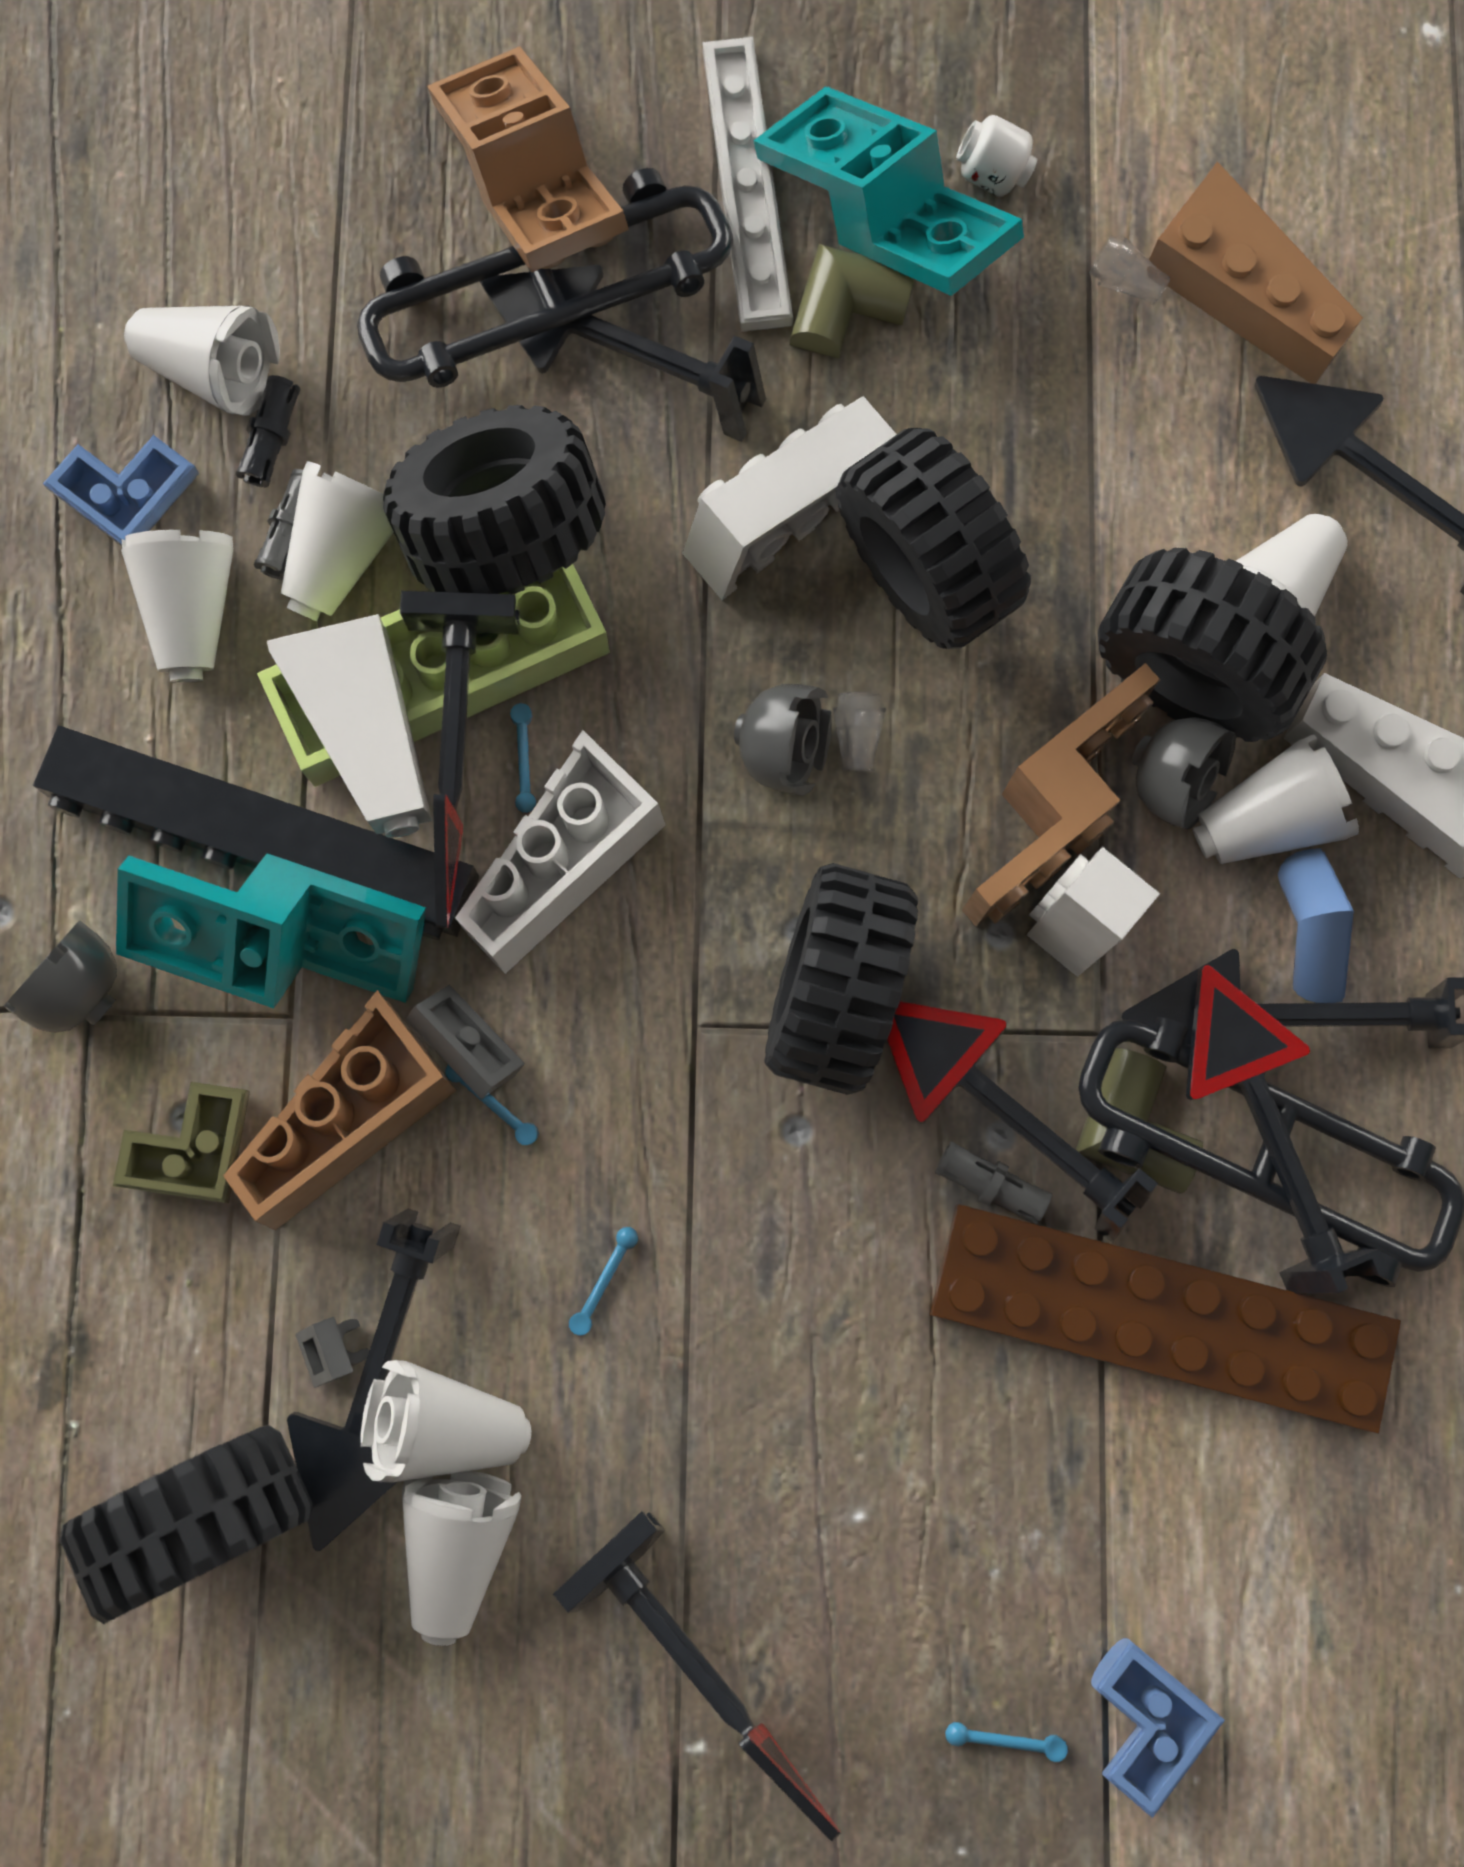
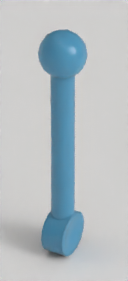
M519 703L514 705L510 711L512 722L517 726L520 794L515 799V805L519 811L529 813L537 803L535 796L531 794L527 725L532 721V712L528 705Z
M447 1065L445 1074L448 1080L454 1083L460 1082L481 1100L462 1078ZM491 1094L481 1100L515 1130L516 1140L520 1144L530 1145L538 1139L539 1131L536 1125L529 1122H521Z
M623 1227L617 1232L616 1242L618 1244L581 1312L574 1314L569 1320V1328L574 1334L584 1335L590 1331L592 1327L591 1315L627 1249L633 1248L638 1242V1234L633 1228Z
M960 1722L951 1723L945 1732L948 1743L955 1747L971 1742L1041 1752L1053 1762L1064 1760L1068 1753L1066 1742L1058 1735H1049L1045 1740L967 1730L966 1726Z

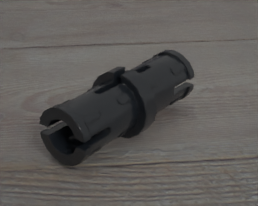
M277 375L268 376L256 416L249 419L246 428L249 437L243 457L236 471V476L239 479L244 478L243 481L248 484L263 488L269 486L281 446H286L291 433L287 428L301 391L298 385H293V381Z

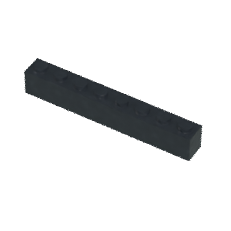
M60 725L56 728L33 783V787L50 798L47 806L54 810L77 818L80 817L82 810L101 816L99 824L126 835H131L133 827L152 833L150 837L151 842L172 851L182 852L184 845L202 850L201 858L225 869L233 870L236 862L256 868L268 853L426 907L422 936L435 940H440L442 932L458 937L461 925L455 917L476 888L480 878L473 865L458 861L448 928H436L434 852L386 837L382 834H376V832Z

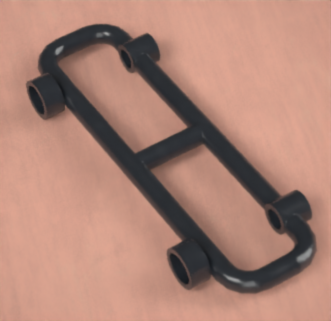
M639 169L627 177L622 187L628 204L621 206L624 211L628 227L680 208H694L702 215L712 236L713 242L709 248L695 254L687 250L677 251L670 255L662 266L565 301L551 268H541L534 272H531L528 268L545 309L450 344L442 341L429 342L419 350L417 356L405 360H395L387 353L378 330L379 322L384 317L526 264L514 246L425 278L416 259L407 256L397 257L387 262L380 271V279L385 293L370 300L360 312L357 321L358 337L368 362L378 375L387 380L397 382L416 380L426 376L429 385L432 387H445L457 379L458 370L456 365L669 286H673L676 294L680 297H689L696 294L705 283L702 274L722 265L730 255L734 241L731 227L720 204L711 193L700 187L688 185L667 190L660 173L656 169Z
M1157 1017L1153 1027L1142 1022L1127 1019L1114 1021L1100 1031L1091 1046L1081 1071L1078 1086L1081 1104L1089 1117L1107 1128L1098 1150L1100 1154L1116 1163L1139 1169L1143 1167L1150 1148L1295 1217L1282 1185L1273 1182L1277 1172L1264 1142H1262L1253 1169L1250 1171L1111 1105L1103 1097L1101 1089L1103 1079L1115 1049L1124 1042H1131L1143 1047L1147 1054L1156 1059L1176 1063L1188 1069L1191 1045L1184 1042L1188 1033L1187 1027L1177 1021ZM1267 1082L1289 1136L1296 1120L1392 1166L1394 1172L1404 1177L1424 1181L1432 1185L1441 1195L1442 1205L1428 1245L1421 1249L1412 1248L1318 1203L1328 1228L1333 1227L1338 1238L1359 1247L1357 1250H1381L1389 1271L1381 1275L1358 1277L1378 1285L1395 1287L1401 1268L1421 1272L1435 1269L1446 1261L1454 1247L1464 1217V1192L1461 1184L1452 1172L1432 1161L1436 1147L1423 1139L1412 1136H1403L1400 1145ZM1238 1084L1227 1087L1244 1095Z

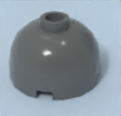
M781 684L761 692L749 705L746 713L738 717L734 729L735 743L740 748V755L749 775L761 785L783 793L804 796L812 791L815 784L806 781L810 777L813 766L816 770H823L831 741L832 713L831 710L821 709V701L819 699L828 698L825 690L802 684Z
M1198 717L1175 719L1163 725L1153 737L1145 735L1135 749L1132 764L1138 767L1136 773L1138 796L1150 812L1173 826L1187 830L1191 829L1199 821L1198 814L1208 808L1217 795V792L1210 790L1217 774L1219 773L1225 777L1227 775L1235 751V733L1225 729L1216 722Z
M79 920L3 1007L21 1021L37 1030L52 1033L70 1031L85 1019L94 1026L116 1001V999L108 994L117 977V964L110 947L97 933Z

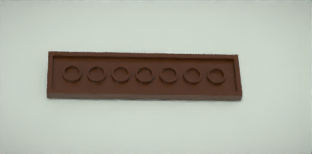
M961 1204L955 1206L930 1315L1378 1434L1401 1320L1303 1294H1295L1292 1291Z

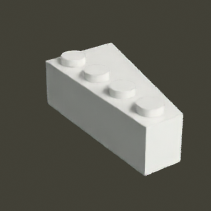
M864 396L846 407L842 404L834 406L821 418L815 427L807 432L803 429H798L790 434L777 451L767 457L759 454L750 459L742 467L739 475L726 483L723 480H717L710 484L698 498L699 506L682 554L721 600L725 599L737 589L735 582L738 575L749 566L756 573L760 572L774 561L773 555L783 547L791 534L800 541L811 533L825 518L829 511V505L838 512L840 501L836 498V490L842 473L897 434Z
M1324 673L1313 684L1294 721L1287 730L1284 739L1293 745L1300 739L1314 734L1317 737V741L1313 751L1325 747L1342 780L1365 797L1363 800L1365 804L1378 814L1384 812L1408 832L1406 836L1422 849L1428 847L1447 863L1445 867L1458 878H1463L1464 738Z
M582 730L573 743V751L560 770L556 768L544 786L546 791L529 816L525 815L514 830L515 837L501 858H495L455 917L468 936L505 974L665 826L659 804L584 730Z
M1103 847L1089 861L1080 854L1029 914L1037 923L1028 932L1027 936L1078 977L1125 937L1160 893Z

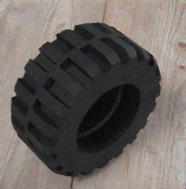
M511 405L506 410L497 411L495 408L480 411V415L469 419L466 416L453 421L452 426L442 431L437 429L427 435V440L421 445L415 444L405 453V460L397 462L391 470L390 479L386 481L383 495L384 512L412 574L418 582L434 592L483 594L509 592L512 595L524 591V586L536 581L541 584L553 578V572L559 568L567 569L576 562L578 553L581 550L587 551L595 540L596 533L600 531L605 516V495L579 427L557 411L552 412L542 406L534 405L531 409H526L523 405Z
M928 428L904 429L842 473L837 485L836 498L840 501L838 504L840 514L845 519L846 530L850 538L854 540L858 548V554L871 570L872 577L889 596L888 599L894 607L900 610L905 616L906 621L914 629L921 631L922 636L929 642H935L937 647L942 649H960L1024 604L1030 590L1031 575L1027 572L1029 567L1027 556L1020 548L1021 540L1016 530L1011 527L1006 518L1008 514L1000 501L997 502L990 492L988 483L982 475L978 476L971 467V462L962 452L957 453L953 449L952 443L943 436L937 437L935 431Z
M1173 548L1169 551L1161 549L1138 560L1098 629L1099 652L1101 658L1106 659V666L1111 673L1118 675L1122 683L1146 663L1160 679L1149 695L1154 702L1151 705L1152 707L1157 706L1167 712V716L1173 719L1198 717L1216 722L1225 729L1234 732L1236 738H1242L1245 742H1256L1260 739L1266 741L1289 729L1327 659L1324 632L1321 626L1316 625L1315 616L1310 610L1299 606L1297 598L1287 589L1281 590L1273 585L1272 579L1260 572L1255 574L1243 568L1244 564L1228 558L1225 561L1216 558L1214 553L1202 550L1191 553L1187 548Z
M835 863L818 868L796 923V929L791 939L785 966L783 967L769 1024L764 1063L774 1075L845 1095L860 1092L866 1088V1083L870 1082L874 1074V1068L878 1065L883 1054L886 1039L889 1037L893 1018L901 999L904 980L907 976L911 949L914 945L915 924L918 919V909L916 908L918 897L908 884Z
M266 1425L206 1450L84 1511L63 1524L60 1543L91 1617L102 1624H106L310 1520L313 1503L282 1433L272 1426Z

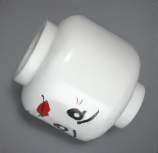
M996 115L988 116L982 123L975 120L971 124L956 157L958 161L962 162L961 173L967 181L1000 197L1010 192L1015 185L1023 188L1030 179L1037 163V158L1031 155L1033 146L1032 135Z

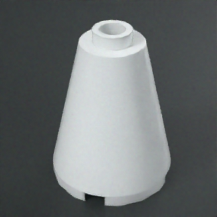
M251 306L142 308L136 311L132 318L129 319L124 330L127 349L134 360L230 414L251 415L258 410L266 386L270 363L279 365V337L274 322L267 313L260 312Z
M307 461L301 477L281 594L291 598L287 606L288 609L317 621L321 612L330 616L333 615L394 532L383 509L384 494L338 472H334L333 477L326 473L319 477L317 475L321 465Z
M1310 514L1236 561L1244 564L1243 568L1255 574L1260 572L1272 579V584L1279 589H1287L1297 598L1299 606L1308 608L1315 616L1347 549V538L1341 525L1335 519L1321 514Z
M180 530L145 531L125 536V540L121 539V552L157 670L168 672L170 682L203 681V672L213 670L215 665L234 550L233 538L224 533L199 530V538L181 535Z
M1314 734L1294 743L1198 814L1201 825L1193 828V832L1206 859L1215 855L1219 863L1224 864L1346 840L1359 834L1357 818L1349 822L1345 820L1342 808L1352 804L1329 753L1325 747L1313 751L1317 741V737Z
M400 1360L387 1361L382 1366V1368L390 1370L386 1379H374L369 1389L363 1412L361 1446L372 1447L373 1464L363 1463L365 1472L372 1481L391 1483L511 1465L518 1460L520 1454L526 1452L530 1444L531 1424L525 1418L524 1411L520 1406L410 1362Z
M475 1471L452 1473L450 1480H433L432 1476L404 1481L402 1501L411 1625L414 1630L421 1633V1638L425 1642L440 1646L451 1645L456 1642L457 1638L464 1637L470 1632L520 1509L521 1494L517 1492L515 1495L510 1496L512 1484Z

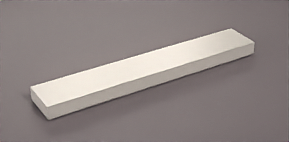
M753 37L703 42V58L724 210L734 239L730 254L741 332L792 326L793 313L772 166L757 159L753 140L766 131Z

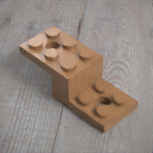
M520 46L427 86L434 106L465 149L484 205L531 272L541 268L548 269L558 266L566 257L589 247L603 246L609 243L614 236L629 230L624 211L587 166L570 107Z
M1146 663L1017 767L1002 795L1039 838L974 891L962 911L975 927L987 917L994 924L999 922L1020 904L1019 901L1029 893L1025 888L1026 885L1031 883L1036 890L1055 876L1062 869L1061 866L1072 857L1068 853L1070 849L1079 856L1103 835V832L1114 823L1109 813L1120 802V799L1089 763L1101 753L1100 748L1111 739L1110 733L1117 740L1142 719L1141 715L1154 703L1149 695L1160 679Z

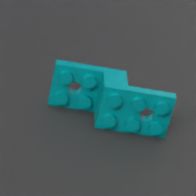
M825 86L753 140L758 160L829 191L839 245L950 296L955 294L1024 238L1023 221L1021 218L945 187L937 130Z
M268 853L238 892L128 856L117 870L116 954L273 1009L301 968L374 993L378 990L383 996L406 1003L414 990L426 907ZM171 918L178 921L185 931L175 928ZM356 932L367 935L374 945L361 942Z

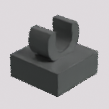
M331 1317L314 1323L295 1334L314 1388L354 1372L352 1366L367 1359L368 1348L357 1352H350L343 1343L345 1333L360 1327L357 1319H348L337 1325L335 1318Z

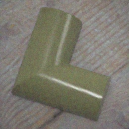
M819 244L789 345L840 358L853 313L903 326L916 280L863 255Z
M1116 1048L1102 1082L1101 1089L1105 1100L1127 1113L1203 1148L1202 1141L1148 1120L1167 1066L1147 1055L1128 1049ZM1088 1115L1076 1151L1086 1158L1132 1175L1136 1172L1137 1168L1116 1163L1099 1153L1098 1150L1107 1128L1097 1123ZM1150 1148L1143 1167L1140 1168L1155 1180L1158 1186L1179 1194L1187 1190L1196 1173V1170Z
M190 1082L180 1138L124 1130L113 1186L229 1203L232 1188L223 1175L238 1158L250 1091Z

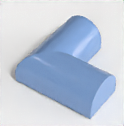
M153 435L119 475L77 444L46 479L43 485L122 546L121 539L125 540V536L150 531L199 473L192 463Z
M1321 848L1299 851L1286 858L1278 872L1279 884L1297 922L1293 990L1298 996L1315 1003L1342 1002L1343 998H1345L1354 910L1325 852Z
M1123 1638L1103 1657L1093 1674L1091 1684L1096 1691L1137 1724V1726L1103 1770L1102 1774L1153 1818L1225 1720L1131 1640Z

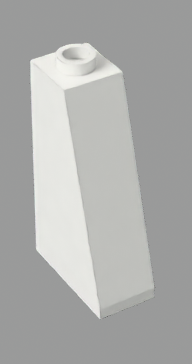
M379 614L268 640L267 644L270 654L365 819L376 834L385 833L386 837L391 838L402 837L417 832L420 829L419 824L432 821L389 635Z

